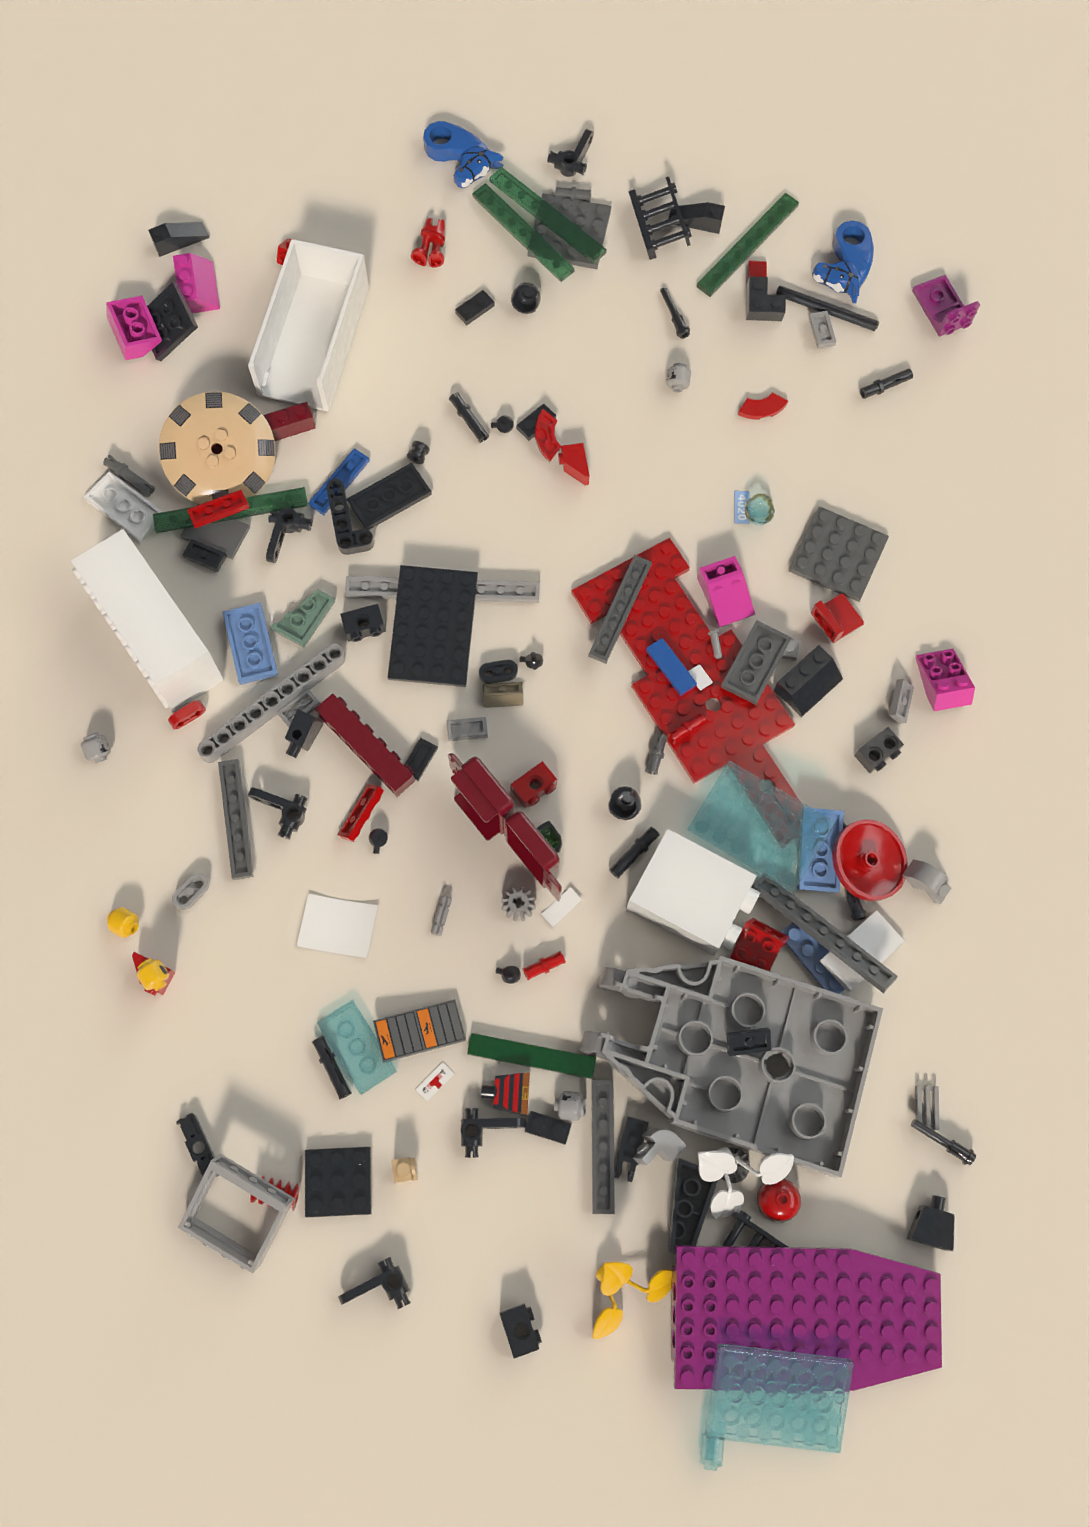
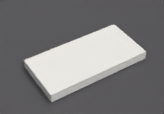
M108 471L83 497L85 501L140 543L167 517L163 511L111 471Z
M877 910L847 936L881 963L905 942ZM831 952L820 960L848 993L864 980L862 976Z

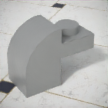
M913 859L903 873L904 878L913 888L924 890L937 904H941L952 889L946 882L947 876L923 861Z
M650 1129L641 1135L646 1142L637 1148V1153L633 1159L638 1164L648 1165L658 1154L664 1161L673 1162L686 1147V1144L672 1131Z

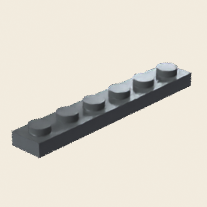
M634 555L588 657L607 664L652 566L651 561Z
M234 759L218 762L231 876L233 880L254 877L240 761Z
M592 1080V1214H615L613 1080Z

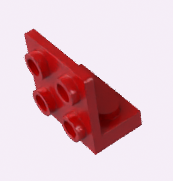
M844 594L838 595L825 604L822 601L817 602L811 611V615L832 643L837 642L864 625V621Z
M752 918L745 923L730 958L770 972L780 949L787 944L790 937Z

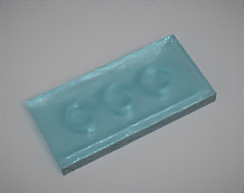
M351 1000L317 1022L360 1095H363L397 1072L391 1061L383 1063L377 1038L354 1000Z

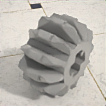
M512 887L513 894L506 891L505 896L507 898L501 899V903L505 904L501 907L502 911H508L506 913L507 918L514 915V922L517 921L518 916L521 917L522 921H525L524 914L531 917L532 912L530 910L536 909V906L531 904L536 901L535 897H529L531 895L530 890L524 894V887H520L519 892L516 891L515 887ZM517 900H520L522 903L520 908H516L515 903H517Z

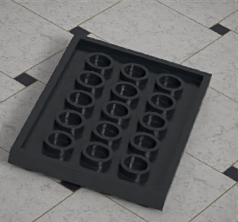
M400 565L388 680L466 687L478 572Z

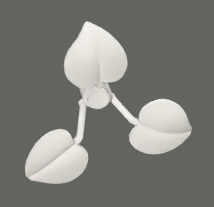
M727 1147L720 1148L717 1151L698 1152L699 1174L704 1181L712 1182L721 1179L724 1175L728 1187L727 1191L720 1190L712 1197L710 1211L713 1217L716 1219L727 1217L738 1211L743 1205L744 1196L739 1190L732 1191V1185L728 1174H732L737 1170L738 1163L754 1175L761 1176L764 1184H775L783 1180L790 1172L794 1161L793 1154H771L761 1161L759 1171H756L744 1163L739 1156L734 1157Z

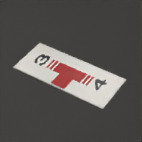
M442 1062L415 1090L428 1101L454 1073Z

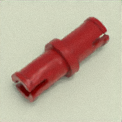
M698 713L692 719L683 721L681 726L667 733L668 739L671 743L676 744L684 737L693 735L695 730L707 724L706 718L701 713Z
M558 951L545 959L543 957L540 958L538 962L524 967L522 970L527 980H530L542 973H549V970L565 964L566 961L561 951Z

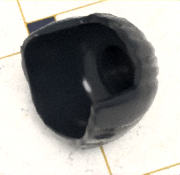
M529 282L520 283L511 295L513 308L522 314L535 312L541 300L538 287Z
M618 787V789L614 790L608 802L609 811L617 819L631 820L635 818L642 807L639 793L632 787Z

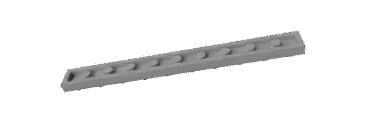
M346 576L345 596L396 599L399 578ZM477 580L475 601L539 603L540 582Z

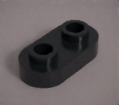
M512 660L489 662L479 668V678L486 684L510 681L515 679L518 674V666ZM509 669L512 672L510 674H506L505 670ZM490 672L492 676L487 677L485 674Z

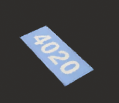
M734 491L735 523L750 524L745 516L746 502L750 498L749 491ZM749 501L748 507L746 508V513H747V515H748L747 517H748L749 519H750V501Z

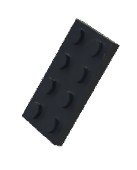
M410 463L347 498V502L364 528L370 530L432 495V491L413 463Z

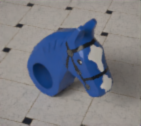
M437 121L429 124L424 130V150L429 158L442 162L460 161V166L453 175L454 183L459 188H466L476 180L485 177L490 169H502L504 166L499 162L503 160L501 154L490 151L477 136L458 125ZM437 139L449 140L445 144L434 143Z
M851 220L843 222L837 228L833 250L840 262L834 264L817 263L813 269L812 277L817 283L827 286L837 293H847L852 303H857L860 287L867 279L872 265L874 245L869 228L861 222ZM844 238H854L858 240L860 244H849L844 240Z

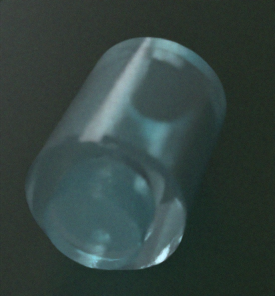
M702 1433L699 1463L704 1465V1469L717 1471L718 1467H722L725 1436Z

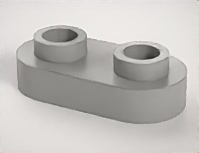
M201 873L191 875L173 894V904L180 910L190 909L208 890V879ZM198 882H202L200 888H196ZM182 898H188L186 903H181Z

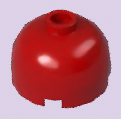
M784 1178L775 1184L763 1183L757 1193V1204L759 1211L766 1219L772 1222L784 1223L797 1215L801 1207V1196L797 1187L791 1181Z

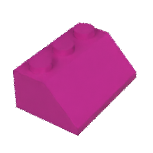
M192 253L174 255L176 283L191 313L220 309L213 262Z
M143 296L106 302V317L125 361L144 357L162 342Z

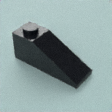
M705 202L679 206L685 227L689 226L692 229L716 234L720 233L725 210L724 205ZM675 208L670 210L668 219L677 216Z
M203 222L164 223L148 229L159 257L209 238Z

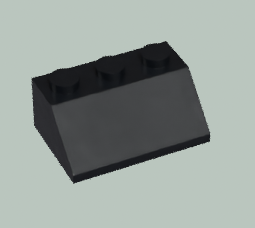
M818 645L777 682L774 691L802 718L843 680V677L834 659Z

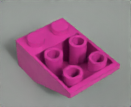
M736 556L699 568L697 579L719 628L755 615L746 581Z
M954 648L916 655L925 693L934 711L972 705L975 686Z

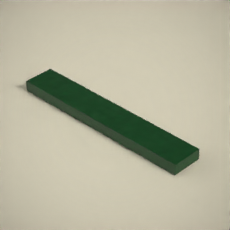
M471 1033L467 1055L588 1079L593 1078L596 1057L474 1033Z

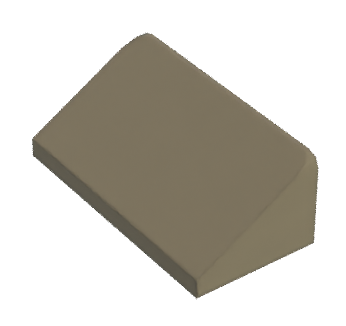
M522 682L483 684L484 707L523 705Z

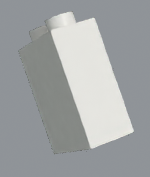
M667 829L630 897L626 909L700 949L715 955L720 946L729 950L732 949L742 930L741 927L733 924L739 909L750 914L761 892L751 888L757 875Z

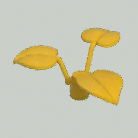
M604 1262L603 1266L598 1269L596 1277L601 1282V1292L609 1297L612 1306L611 1308L603 1309L594 1325L592 1338L600 1339L608 1336L621 1324L623 1311L617 1308L613 1294L622 1288L623 1284L627 1283L644 1293H648L646 1299L649 1302H658L672 1288V1270L663 1269L658 1271L649 1281L648 1288H644L630 1280L633 1269L629 1264L624 1262Z

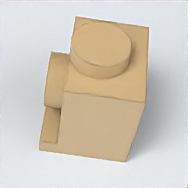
M407 1157L391 1160L394 1183L418 1180L415 1158Z

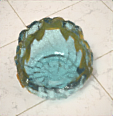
M757 493L746 502L745 516L754 525L763 526L774 517L775 509L772 499L766 496V494Z

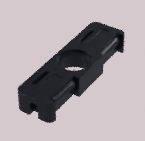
M190 1113L185 1118L177 1120L176 1124L181 1125L180 1128L187 1140L185 1144L193 1162H197L202 1176H204L215 1155L197 1116ZM198 1141H202L205 1145L204 1151L200 1154H196L193 1150L194 1144Z

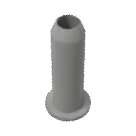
M719 630L708 632L716 659L722 657L718 637Z

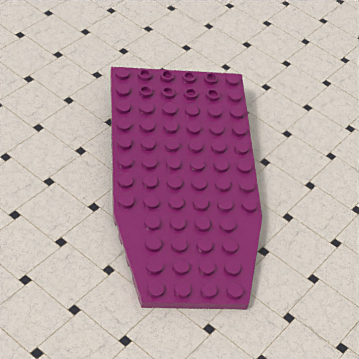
M675 1245V1266H672L671 1360L674 1363V1388L855 1391L942 1368L941 1274L852 1248Z

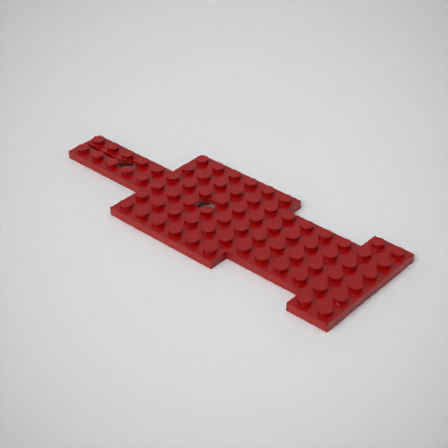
M668 538L636 555L651 561L652 566L620 633L647 675L633 683L631 687L661 734L666 736L667 733L681 726L683 721L692 719L698 713L704 715L707 724L695 730L693 735L684 737L676 744L671 743L668 738L666 742L693 784L728 765L781 848L800 838L801 812L804 806L763 744L795 726V723L768 684L756 705L721 688L726 675L742 648V644L731 629L718 636L722 657L720 659L714 657L711 637L708 635L710 630L675 579L688 572L690 567L671 538ZM633 557L571 590V594L591 624L607 615ZM663 638L687 671L697 665H701L713 683L703 690H699L695 686L680 696L646 652V648ZM710 698H715L720 702L721 708L718 711L708 710L705 705L706 701ZM762 780H770L774 784V791L769 794L762 792L759 788V783Z

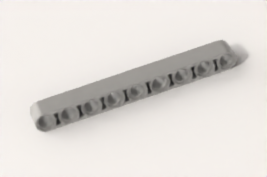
M339 644L329 645L201 741L197 751L203 761L206 763L217 761L275 717L277 711L306 689H312L341 667L345 662L342 647ZM334 653L340 654L337 658L331 657ZM318 665H324V668L321 670L315 669ZM302 677H309L305 682L300 681ZM288 688L293 689V691L289 694L284 693V691ZM272 700L277 701V703L273 706L268 705L269 702ZM254 713H261L258 718H252ZM238 725H245V727L242 730H236ZM223 737H229L226 742H220ZM207 749H213L210 754L204 755Z

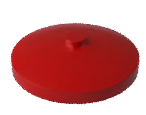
M859 820L844 827L835 839L832 850L833 867L841 884L852 895L866 901H880L893 896L903 886L905 882L903 873L908 868L907 854L899 837L888 826L875 820Z

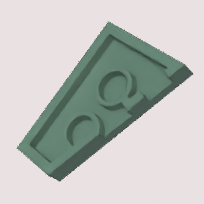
M318 589L302 601L300 606L292 612H288L277 624L274 623L270 628L272 631L304 648L335 603V598Z

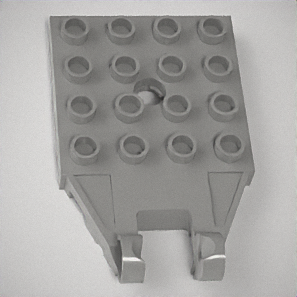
M719 956L716 960H710L707 963L689 965L672 964L663 965L658 968L645 967L627 969L626 971L610 967L603 969L599 982L601 989L606 991L615 990L621 992L627 998L638 997L660 1005L649 1046H637L616 1039L614 1036L609 1035V1032L585 1031L579 1048L580 1051L607 1060L617 1072L670 1119L669 1124L766 1156L775 1153L793 1154L794 1165L833 1178H842L883 1008L723 956ZM766 1027L771 1030L772 1051L729 1056L727 1054L726 1033ZM780 1053L787 1060L789 1071L782 1077L772 1079V1076L766 1069L764 1060H767L773 1054Z

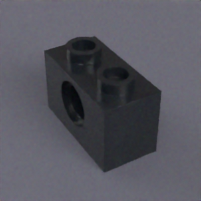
M378 604L340 614L348 642H358L365 637H376L386 632ZM362 622L368 623L365 627L359 626Z
M524 1303L499 1313L514 1359L539 1350L538 1344L542 1343L538 1329L533 1330L531 1321L535 1320L531 1306L526 1308ZM520 1323L528 1327V1333L522 1337L518 1336L515 1332V1327Z

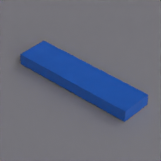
M354 448L308 502V505L324 516L330 509L326 488L327 482L330 479L338 478L343 482L346 490L370 462L369 457ZM334 488L335 496H339L338 488Z

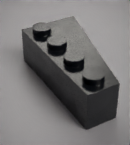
M681 1158L676 1159L667 1250V1252L674 1255L675 1245L696 1246L718 1180L712 1182L704 1181L699 1174V1165Z

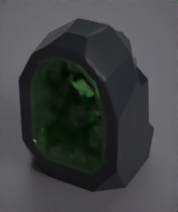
M547 821L538 826L537 829L558 854L563 845L562 839L553 824Z

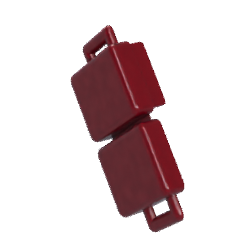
M449 753V766L454 774L451 776V781L460 791L454 797L456 804L485 840H491L498 833L504 834L507 844L540 885L543 888H547L559 902L562 886L557 881L560 861L558 854L523 812L517 811L514 813L513 799L478 757L474 756L462 764L455 754Z

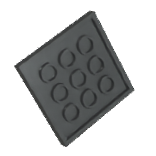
M542 193L528 248V257L598 269L612 206L576 199L571 200V198L556 197L555 195Z
M819 506L789 572L860 602L889 536Z

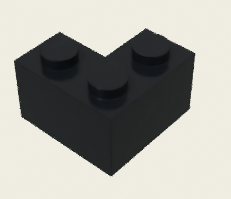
M749 276L746 285V320H783L786 311V295H768V277Z

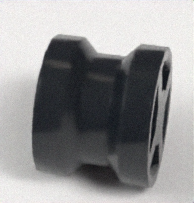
M413 441L412 449L408 451L407 457L414 463L423 464L425 455H428L430 448L423 442Z

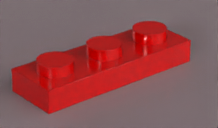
M241 489L187 509L196 529L249 509V504Z
M367 784L337 834L339 837L354 842L359 836L360 830L370 818L372 810L380 801L381 795L384 792L380 786Z

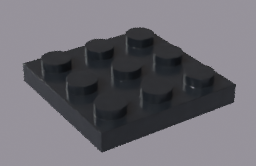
M174 282L147 306L162 339V342L152 349L155 359L158 361L166 358L198 328L178 284Z
M371 1147L305 1150V1218L372 1215Z

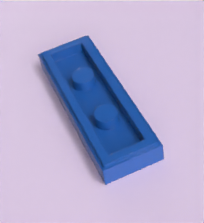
M663 638L646 648V652L680 696L697 686V682Z

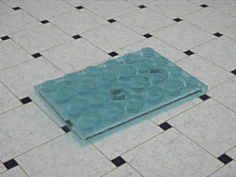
M729 760L687 830L794 893L836 822Z
M718 1343L705 1429L706 1438L840 1453L854 1362L852 1359Z

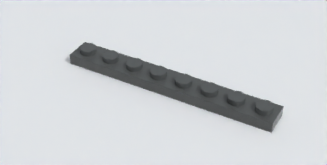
M764 873L752 885L753 889L761 892L759 895L761 898L883 994L896 981L898 976L768 874Z

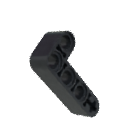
M338 478L330 479L327 482L326 488L339 551L342 554L350 555L371 550L374 546L372 533L367 529L352 530L343 482ZM334 488H338L339 496H335ZM337 505L344 506L342 510H335ZM340 523H347L345 528H338ZM364 537L370 539L367 543H361L360 540ZM344 541L351 542L347 547L341 545Z

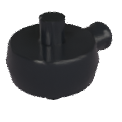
M507 415L499 417L497 422H491V428H497L502 433H509L514 427L512 418Z
M531 652L526 657L520 656L519 658L520 662H524L528 668H533V670L543 665L542 655Z
M381 828L373 829L368 837L370 844L374 846V854H379L380 847L384 846L388 840L387 833Z
M518 967L496 968V974H500L505 983L514 984L520 980L521 972Z

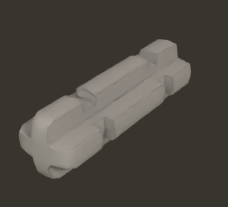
M442 895L440 898V906H438L434 918L435 924L431 928V934L442 935L443 926L449 912L448 907H450L452 899L448 896Z

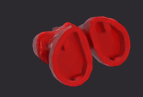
M427 218L421 229V247L412 250L411 259L420 266H426L431 242L433 246L429 254L428 263L430 267L436 268L443 265L445 260L443 253L440 252V247L445 245V221L439 219L437 226H432L433 219Z

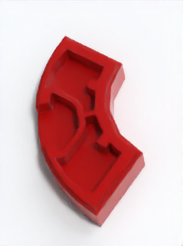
M773 392L762 400L747 398L740 408L738 415L754 420H760V418L769 416L773 417L787 406L788 400Z
M542 409L535 424V440L541 454L550 462L561 448L555 437V425L558 420Z

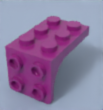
M946 275L916 285L912 289L913 294L939 337L945 334L950 335L960 328L965 329L969 327L980 307L979 301L964 306Z

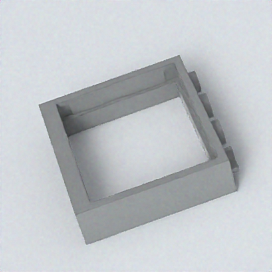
M219 1154L211 1160L178 1228L186 1232L187 1236L194 1237L202 1242L205 1247L214 1249L223 1258L232 1260L240 1265L242 1269L245 1268L249 1272L254 1273L262 1264L295 1198L224 1155ZM217 1174L279 1211L257 1255L196 1218Z

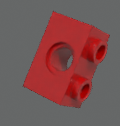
M542 761L511 783L510 788L524 808L529 805L532 807L540 801L541 796L545 793L549 795L556 789L557 778ZM538 783L541 787L534 790L530 788V785Z

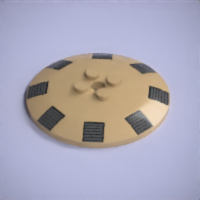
M204 392L184 400L167 417L159 439L160 461L168 480L184 497L200 505L241 489L246 500H250L265 486L275 464V441L267 420L250 402L230 393ZM214 444H220L223 447V451L220 454L212 452L211 449Z

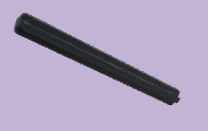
M781 285L777 288L776 295H786V299L820 312L828 311V314L872 331H876L879 326L878 320Z

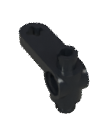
M589 129L584 131L575 151H559L558 154L550 151L547 162L554 164V168L560 170L561 174L566 177L574 176L576 173L584 175L587 164L582 163L592 143L594 131Z
M289 507L280 509L279 512L270 511L271 515L268 517V522L275 523L266 552L267 562H277L285 533H300L302 529L311 531L313 520L304 518L303 513H298Z
M250 788L248 797L282 810V816L278 823L281 826L278 836L282 838L285 836V839L290 840L292 832H297L299 826L303 824L307 811L304 807L307 801L305 796L301 795L299 797L300 794H295L292 802L263 790ZM297 811V817L289 818L291 812Z
M465 1108V1119L461 1120L460 1130L461 1147H465V1158H471V1151H473V1158H479L478 1147L483 1146V1129L526 1128V1119H478L479 1108H473L472 1115L471 1109ZM469 1125H475L478 1128L477 1134L473 1137L466 1135V1128Z
M388 1257L377 1263L382 1274L343 1293L338 1298L341 1305L382 1285L389 1301L394 1299L397 1309H400L404 1305L406 1306L411 1303L406 1294L410 1289L399 1265L394 1267L391 1257ZM391 1274H395L399 1278V1284L395 1288L390 1287L387 1282Z

